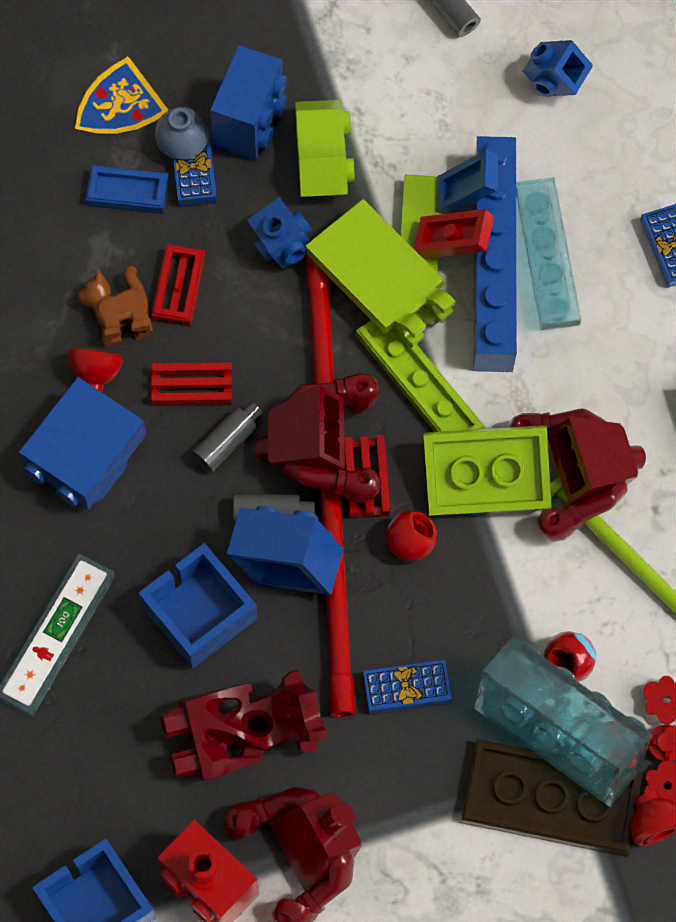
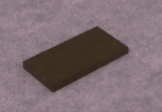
M477 739L461 823L628 857L632 840L631 821L637 808L634 800L639 797L643 772Z

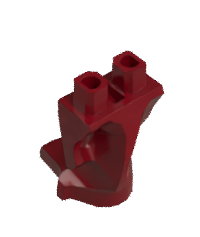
M294 670L283 676L280 685L272 692L249 699V693L252 691L251 683L238 684L178 699L179 707L159 715L162 731L166 738L186 733L189 748L169 753L173 774L175 776L196 775L197 778L207 781L263 762L262 751L283 741H295L299 751L308 753L318 751L317 740L328 738L319 714L316 692L304 684L300 671ZM229 699L238 701L237 705L222 713L219 711V705L223 701ZM253 716H261L266 720L268 728L265 732L254 733L248 727L249 719ZM240 743L243 747L242 753L237 757H229L226 754L228 745Z

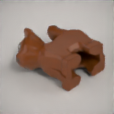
M128 266L124 271L123 277L129 287L125 291L111 296L109 283L104 278L102 272L96 270L95 277L87 280L83 289L78 292L80 303L92 308L95 312V317L103 331L101 338L105 348L122 343L121 328L125 326H131V331H134L135 339L137 340L153 336L151 319L148 317V299L141 281L136 276L137 269L134 266Z

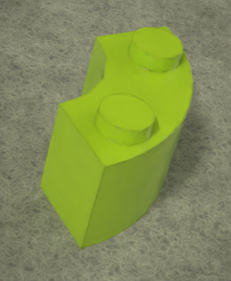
M341 100L295 102L301 197L348 194L347 182L355 181L354 159H346L344 135L351 134L350 111H343Z

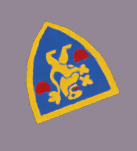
M127 56L98 76L88 88L78 108L75 129L96 134H119L133 131L160 119L168 111V108Z

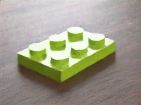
M547 425L424 433L429 516L552 508Z

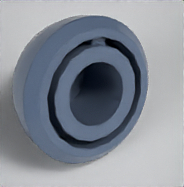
M176 107L165 112L157 122L155 129V141L158 148L165 155L175 159H188L198 155L206 147L209 139V130L204 118L195 110L187 107Z

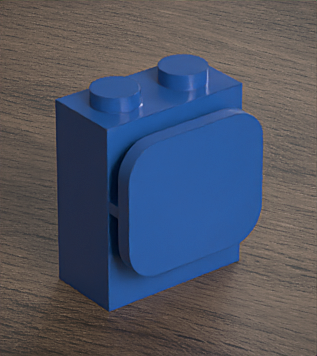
M78 377L19 451L24 466L23 471L33 481L39 484H43L46 481L57 489L55 491L56 494L69 505L75 507L79 503L89 510L93 504L104 498L126 469L128 458L146 436L144 420Z

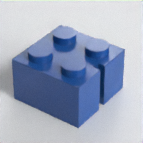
M238 45L210 110L213 147L254 161L257 160L261 148L268 149L274 133V128L270 126L275 116H282L288 98L287 95L283 94L287 77L283 76L282 59Z
M257 506L256 510L240 508L227 555L240 568H244V572L257 585L331 595L344 549L332 537V533L326 530L318 521V517L310 512L297 510L294 511V514H285L268 506Z
M205 543L175 565L177 580L181 584L180 586L175 588L174 576L168 570L139 592L143 610L192 669L258 619L256 603Z
M106 838L73 860L81 875L77 879H73L65 865L32 887L54 922H153L156 920L153 908Z

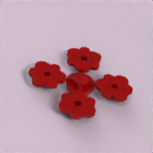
M663 676L660 678L659 683H647L643 694L647 700L645 704L646 712L650 715H656L657 719L664 725L656 727L650 733L648 739L644 733L638 732L639 726L635 721L629 720L624 724L619 719H611L606 723V734L599 738V745L602 749L606 750L605 758L612 765H619L624 760L629 764L636 763L639 759V753L649 746L652 755L663 762L659 764L657 771L650 770L647 772L646 782L648 785L645 788L644 794L657 790L660 797L676 803V764L671 762L676 760V727L670 725L676 720V682L674 683L670 676ZM668 698L670 699V702L665 703L663 702V699ZM624 740L627 744L622 746L619 744V741ZM664 785H671V789L666 790L664 788Z

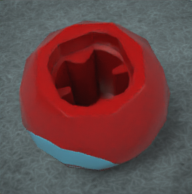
M413 510L403 511L395 515L386 529V543L390 551L400 560L408 562L420 561L428 557L437 543V530L433 521L422 512Z
M571 631L561 632L553 636L547 643L544 650V665L548 673L558 682L578 683L587 679L594 669L596 651L592 642L583 634Z

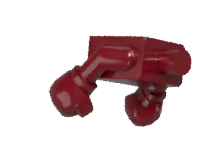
M357 373L343 379H334V383L300 385L284 403L271 409L269 412L268 435L256 439L254 443L257 457L261 461L268 460L270 465L282 470L286 478L304 486L334 491V494L342 495L356 503L370 502L379 493L382 481L378 473L371 468H358L355 471L344 470V405L352 414H361L365 410L374 407L380 395L378 381L370 374Z
M580 408L552 415L550 412L519 414L513 417L508 428L547 425L548 441L567 502L571 504L562 509L554 507L545 510L537 518L536 527L540 534L552 542L564 541L578 527L584 526L585 521L611 510L627 493V484L637 478L638 470L642 469L645 465L646 454L644 449L638 445L630 446L625 429L620 423L607 422L587 409Z
M291 787L267 799L262 797L256 801L236 803L226 812L223 825L226 833L233 839L247 838L258 831V826L271 820L268 824L304 889V892L295 899L288 898L278 901L272 912L273 922H314L317 916L325 910L324 906L346 890L352 883L354 858L362 847V843L352 824L355 816L353 809L348 804L340 802L337 795L333 792L320 797L316 790Z

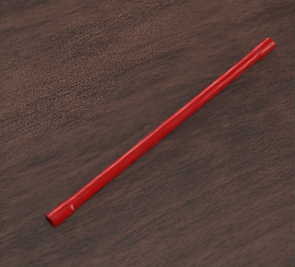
M306 255L307 289L310 294L314 384L334 383L329 298L331 282L330 278ZM320 489L322 525L332 533V537L344 549L341 495L334 494V491ZM343 550L332 594H326L330 677L328 680L330 716L338 718L355 715Z

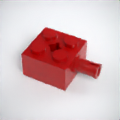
M195 820L158 857L161 869L159 876L163 879L161 883L178 900L185 895L192 902L190 905L194 908L193 914L201 922H234L259 896L258 879Z

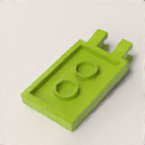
M364 199L305 246L306 254L384 334L394 327L412 348L424 339L423 331L427 327L419 317L414 315L421 307L425 305L440 323H443L453 314L451 307L455 305L456 301L447 292L440 290L444 279Z

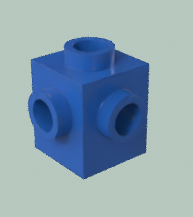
M572 40L540 42L533 49L530 55L531 58L522 72L533 83V88L539 94L546 97L577 94L593 65Z
M280 197L248 219V222L259 237L254 244L267 262L274 258L281 268L284 269L290 264L299 262L306 255L307 250L305 246L311 242L307 233L312 228L299 210L292 214Z

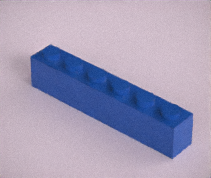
M477 136L475 155L485 150L498 154V191L474 202V210L487 209L494 216L487 252L474 253L473 371L513 372L517 355L516 137Z

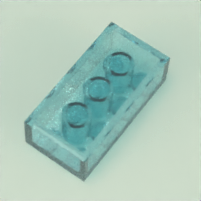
M514 636L511 637L482 671L474 709L611 807L640 771L652 738V734L647 731L644 724L635 717L626 716L612 706L611 702L603 694L590 691L579 683L569 670L555 666L545 659L534 645L526 642L523 643Z

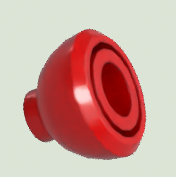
M76 347L68 350V362L72 374L76 378H81L100 392H103L104 385L118 375L124 360L121 354Z
M657 790L647 792L634 800L637 808L632 816L631 835L635 844L648 846L676 835L675 802L660 797Z

